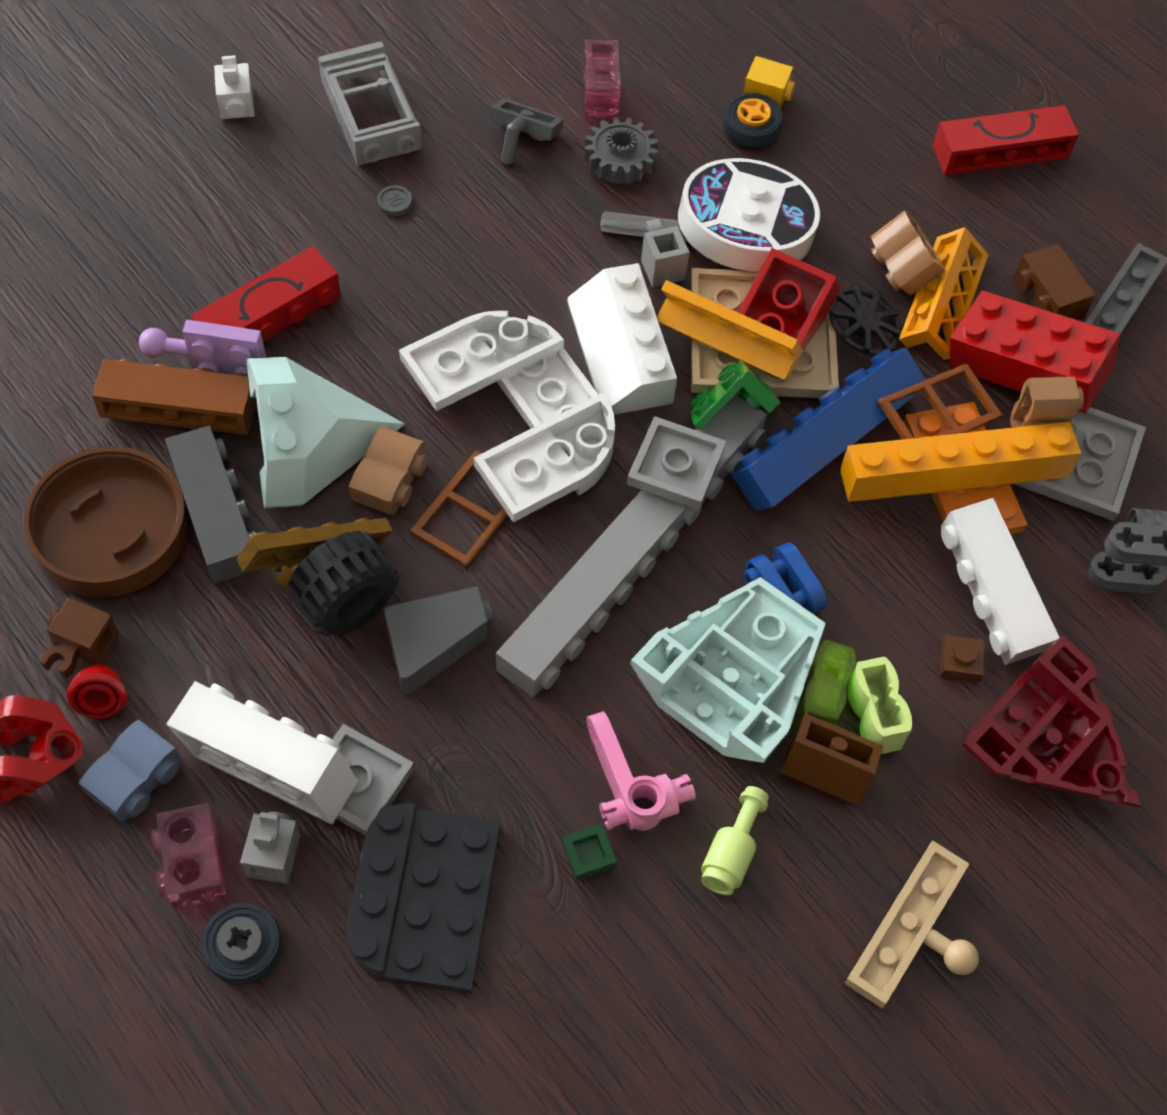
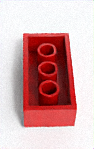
M982 290L950 337L949 368L954 369L968 364L976 377L1019 392L1022 391V387L1028 378L1075 377L1077 387L1082 388L1084 396L1083 407L1078 412L1086 414L1116 365L1120 333Z

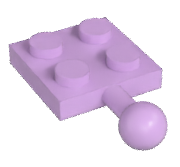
M186 320L182 331L184 340L170 338L159 328H148L139 337V347L146 356L157 358L166 352L189 355L192 369L199 368L208 372L239 373L248 376L246 360L248 358H266L261 331Z

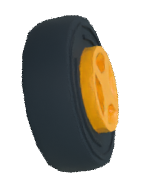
M745 93L735 96L728 102L723 113V127L729 139L738 145L748 148L763 147L771 144L777 139L782 128V110L778 104L768 96L758 93Z

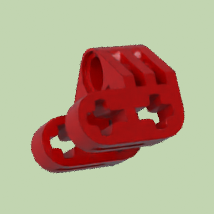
M9 696L0 701V745L16 744L27 735L36 737V740L31 743L29 759L18 756H0V804L10 802L18 795L29 796L61 774L81 757L83 752L82 741L56 703L26 696ZM51 747L60 753L61 759L52 753Z

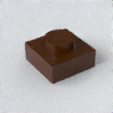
M944 635L941 641L940 677L980 682L984 676V640Z

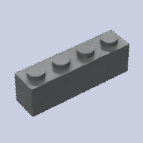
M210 425L166 438L165 442L212 583L215 584L253 572H242L236 560L246 546L247 540L256 533L255 530L247 533L244 523L251 520L244 499L238 501L235 499L233 492L240 489L233 468L228 470L224 468L223 461L229 460L223 439H214Z

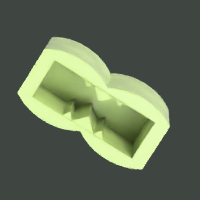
M886 657L857 662L847 688L849 703L853 711L861 719V737L883 745L881 754L901 750L912 729L910 709L905 700L898 694L899 680L896 670Z

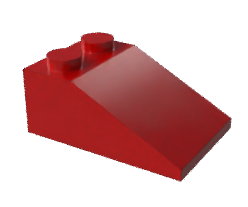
M771 247L738 313L797 339L804 351L824 322L841 288L836 276Z

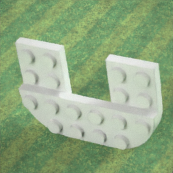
M508 311L483 312L464 318L399 350L400 360L436 411L497 381L530 427L529 430L474 457L475 468L513 522L574 490L578 495H581L594 486L605 473L611 461L614 448L615 419L612 407L604 392L598 394L565 351L564 339L545 322L528 315L527 320L508 317Z

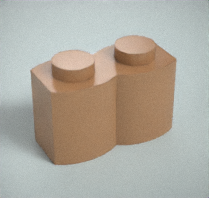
M905 210L871 235L875 245L871 251L881 265H887L890 272L886 274V277L896 291L903 289L911 296L945 271L941 260L931 247L923 230Z
M1075 377L1028 378L1022 387L1020 400L1013 407L1010 418L1011 428L1070 421L1072 424L1073 418L1077 411L1082 409L1084 402L1082 388L1077 387Z
M381 426L372 439L366 456L358 465L349 484L351 500L392 516L396 513L399 506L405 507L412 492L411 482L415 476L420 477L423 474L427 465L428 456L425 455L423 441Z

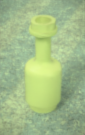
M755 786L746 787L739 797V801L743 806L734 826L723 827L717 831L701 867V872L703 873L701 882L709 890L721 895H731L734 889L741 886L756 851V843L749 835V832L758 812H765L768 807L769 796L764 790Z

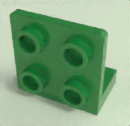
M741 359L736 365L733 362L729 363L718 374L717 379L719 382L710 391L704 389L693 399L690 404L693 407L690 415L693 425L700 430L739 390L742 393V397L756 410L763 406L771 413L781 402L773 389Z

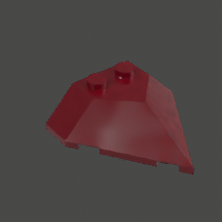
M1063 635L1016 679L970 730L962 744L993 775L1133 807L1141 806L1136 789L1131 790L1124 770L1127 762L1107 702L1102 703L1095 683L1098 675L1094 663Z

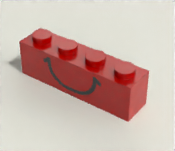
M1063 105L939 122L932 146L944 175L1069 158L1079 133L1066 106Z
M312 246L192 314L191 319L199 322L261 331L263 341H267L277 332L293 323L300 322L308 314L322 306L331 304L337 297L341 296L338 272Z

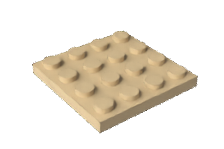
M692 268L690 276L691 291L738 312L758 272ZM829 313L799 357L787 383L750 367L773 389L776 396L820 398L830 390L839 388L836 332L830 322ZM691 340V392L700 393L704 389L710 391L719 382L717 379L718 374L729 363L733 362L736 365L739 361ZM740 390L736 393V395L742 394Z

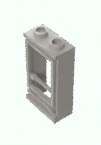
M382 41L318 57L321 82L357 166L422 149L420 124L417 122L386 55ZM380 71L382 78H379L375 83L341 91L338 81ZM387 87L401 119L358 130L345 96Z

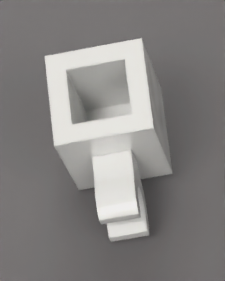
M235 55L222 56L223 65H214L216 97L221 119L255 117L253 87L248 63L237 64Z

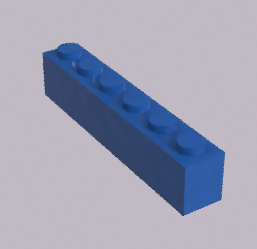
M888 348L871 358L870 361L873 364L867 370L861 368L845 378L847 385L841 390L837 387L819 398L820 406L814 410L810 407L793 418L794 426L788 430L782 428L766 439L769 445L761 451L756 448L739 460L741 466L733 471L731 476L754 511L774 507L843 453L848 445H853L885 420L887 416L878 405V399L926 380L907 348L891 352ZM918 393L891 404L897 410Z

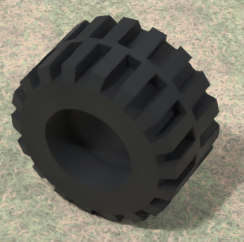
M346 532L324 542L299 563V566L291 575L292 579L288 582L287 588L289 591L287 593L318 634L334 636L347 632L374 616L391 598V595L398 586L397 582L400 575L396 567L367 532Z

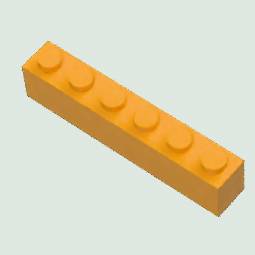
M1070 421L848 445L840 472L848 502L1068 478L1081 455V451Z

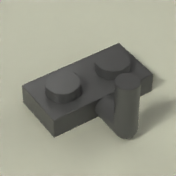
M502 98L491 106L489 120L499 123L500 127L506 129L500 159L505 164L514 163L519 133L524 131L529 133L531 138L539 141L552 140L562 131L564 122L562 117L506 98Z

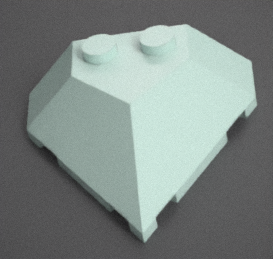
M286 357L248 358L246 360L250 396L257 398L265 465L260 470L264 509L303 506L366 456L370 443L381 426L398 431L405 425V423Z

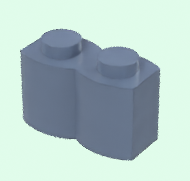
M138 719L117 738L110 750L87 770L79 784L88 796L121 822H125L131 816L136 817L145 810L149 804V795L152 790L160 784H167L175 777L179 770L181 757L173 745Z

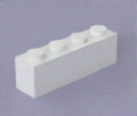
M990 498L951 511L941 525V537L945 546L948 549H952L958 562L957 571L961 581L964 584H968L974 597L973 606L976 614L980 619H984L989 629L990 644L997 655H1001L1004 664L1007 665L1046 651L1059 638V635L994 499Z

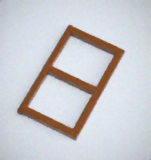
M968 364L951 369L877 401L902 440L914 437L891 403L920 391L923 392L948 429V431L937 436L967 433L998 420L1002 416V413ZM962 374L988 414L958 426L932 386Z
M477 450L474 451L410 530V535L453 559L465 568L468 567L508 516L504 508L495 516L454 492L475 467L474 457L482 454ZM447 500L490 524L466 555L424 531V528Z

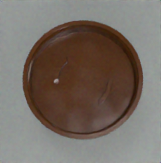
M116 446L98 447L81 451L63 459L39 479L25 505L23 531L36 563L53 583L69 592L82 596L98 598L115 597L132 593L148 586L171 568L185 546L189 531V515L176 477L160 460L132 448Z

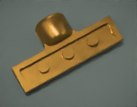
M361 518L351 523L337 524L336 522H330L321 527L307 529L294 527L288 531L278 533L262 531L254 534L247 540L246 546L236 560L242 572L272 568L273 572L283 570L276 580L282 588L289 591L287 588L288 582L292 579L291 575L299 566V563L314 549L329 539L346 532L361 531L362 533L367 532L380 547L393 530L386 518L374 520Z

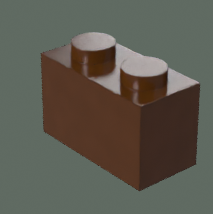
M1058 243L1022 255L1013 277L1017 288L1025 294L1032 306L1075 320L1085 317L1095 297V293Z
M805 713L789 744L780 773L858 806L876 774L883 745Z

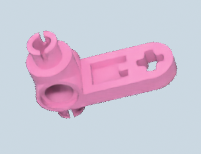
M602 711L587 716L586 721L591 741L615 797V800L599 804L602 818L607 819L605 826L608 830L626 823L629 830H650L657 826L662 819L678 814L679 804L696 799L693 784L689 786L687 784L691 782L687 774L670 780L666 774L656 777L638 776L633 778L606 713ZM644 797L651 800L654 806L649 809H641L633 801Z

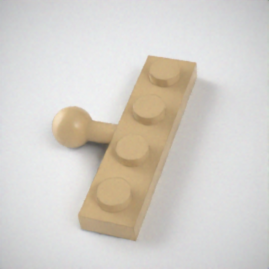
M932 840L844 984L883 1009L922 943L941 954L946 967L952 973L957 975L972 973L979 963V953L976 947L971 942L962 939L951 941L932 928L968 868L969 863Z

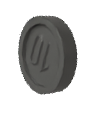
M392 185L385 187L379 192L377 197L379 209L389 216H401L407 213L412 206L411 193L402 186Z

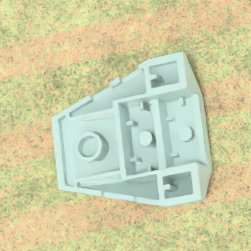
M760 577L719 599L718 604L703 612L698 610L692 613L686 621L671 629L666 627L657 632L634 656L630 664L660 709L723 756L764 763L789 732L826 623Z

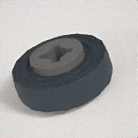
M235 903L222 908L209 919L202 932L201 952L205 965L216 978L230 984L247 985L262 979L275 967L281 955L282 935L277 921L266 909L252 903Z

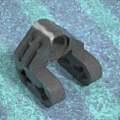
M1132 508L1128 514L1127 522H1120L1114 525L1106 537L1104 543L1106 551L1096 554L1089 564L1086 572L1089 582L1097 589L1104 591L1151 594L1157 591L1167 577V551L1165 550L1167 549V511ZM1102 565L1106 566L1107 571L1113 573L1112 576H1107L1106 571L1100 569ZM1140 569H1143V570H1145V574H1146L1147 576H1152V577H1151L1149 580H1148V579H1145L1144 573H1141V572H1138V571H1139Z

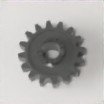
M618 117L613 118L612 124L601 120L600 129L592 126L590 135L585 137L584 160L589 161V170L595 171L598 178L611 183L629 184L636 180H642V176L645 173H652V166L657 163L658 139H653L654 131L652 129L643 131L644 123L640 122L637 125H633L629 117L625 120V123H621Z

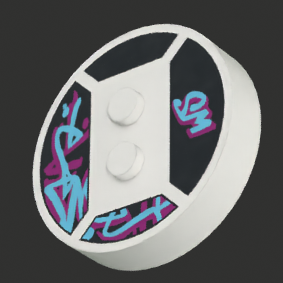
M744 158L716 160L696 169L688 177L684 185L678 210L680 229L687 241L697 251L721 265L750 272H759L771 247L798 260H802L812 246L820 220L818 202L812 191L800 179L775 165Z

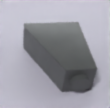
M478 586L383 607L385 625L403 696L412 694L488 639L487 624L493 623V614L489 600H481Z

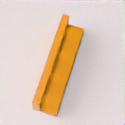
M966 227L937 237L933 249L941 260L945 271L916 292L899 340L907 348L927 342L943 360L949 359L950 337L970 309L989 255ZM968 251L974 257L972 266H970ZM960 273L964 285V289L962 292L958 278ZM950 299H952L955 312L953 318L949 306ZM941 325L944 331L945 342L938 335Z
M668 280L665 281L661 290L667 298L657 316L659 325L737 361L742 359L748 366L787 383L803 352L797 339Z

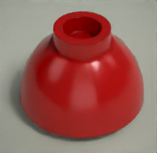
M95 664L81 670L71 680L67 690V701L70 707L81 716L91 719H105L116 715L124 708L127 701V689L123 679L117 672L107 665Z

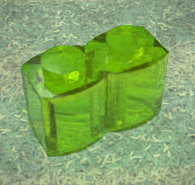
M830 640L823 641L819 646L807 677V688L798 710V726L805 713L836 726L846 703V687L855 668L856 654L853 647Z

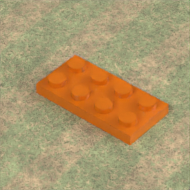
M975 402L946 407L958 426L981 417ZM934 409L906 414L903 420L914 438L937 436L948 431ZM985 425L970 432L986 431ZM1010 484L931 493L943 522L951 511L993 498L1010 535L1023 533L1028 525Z

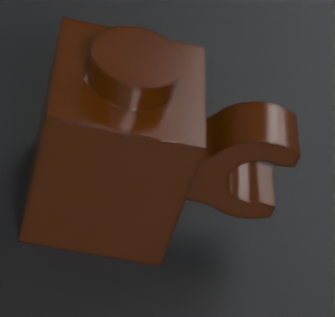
M68 597L61 609L55 610L49 619L46 631L54 646L48 648L42 654L40 663L45 670L49 671L54 662L64 660L59 671L62 677L66 679L74 673L79 658L94 665L100 664L119 634L112 616Z

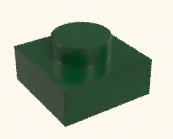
M602 823L562 837L561 843L576 881L616 868L617 861Z

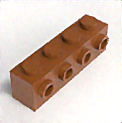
M103 359L92 394L100 418L199 429L210 425L212 431L240 435L249 434L257 403V398L250 396L248 376L239 373L208 372L199 368L192 370L174 368L165 364H141L125 359L118 361Z

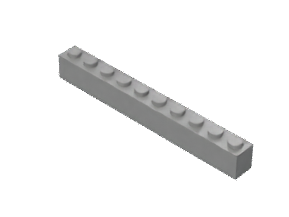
M736 394L700 430L695 429L696 431L727 441L704 501L707 498L712 500L716 497L723 486V479L728 473H732L741 466L739 460L750 448L753 450L758 448L767 433L764 430L767 414L760 409H754L746 400ZM641 490L496 652V671L533 698L542 688L548 690L559 677L561 672L559 668L567 659L573 661L580 654L585 645V638L591 631L597 633L602 629L609 618L608 612L616 603L622 605L627 600L633 590L632 584L639 576L645 578L651 572L656 563V556L662 550L667 552L671 549L678 539V531L685 523L691 525L696 520L702 506L698 510Z

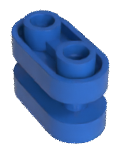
M791 542L773 549L772 563L765 555H759L746 562V571L743 572L746 585L761 577L812 614L827 607V598L821 583L799 550Z

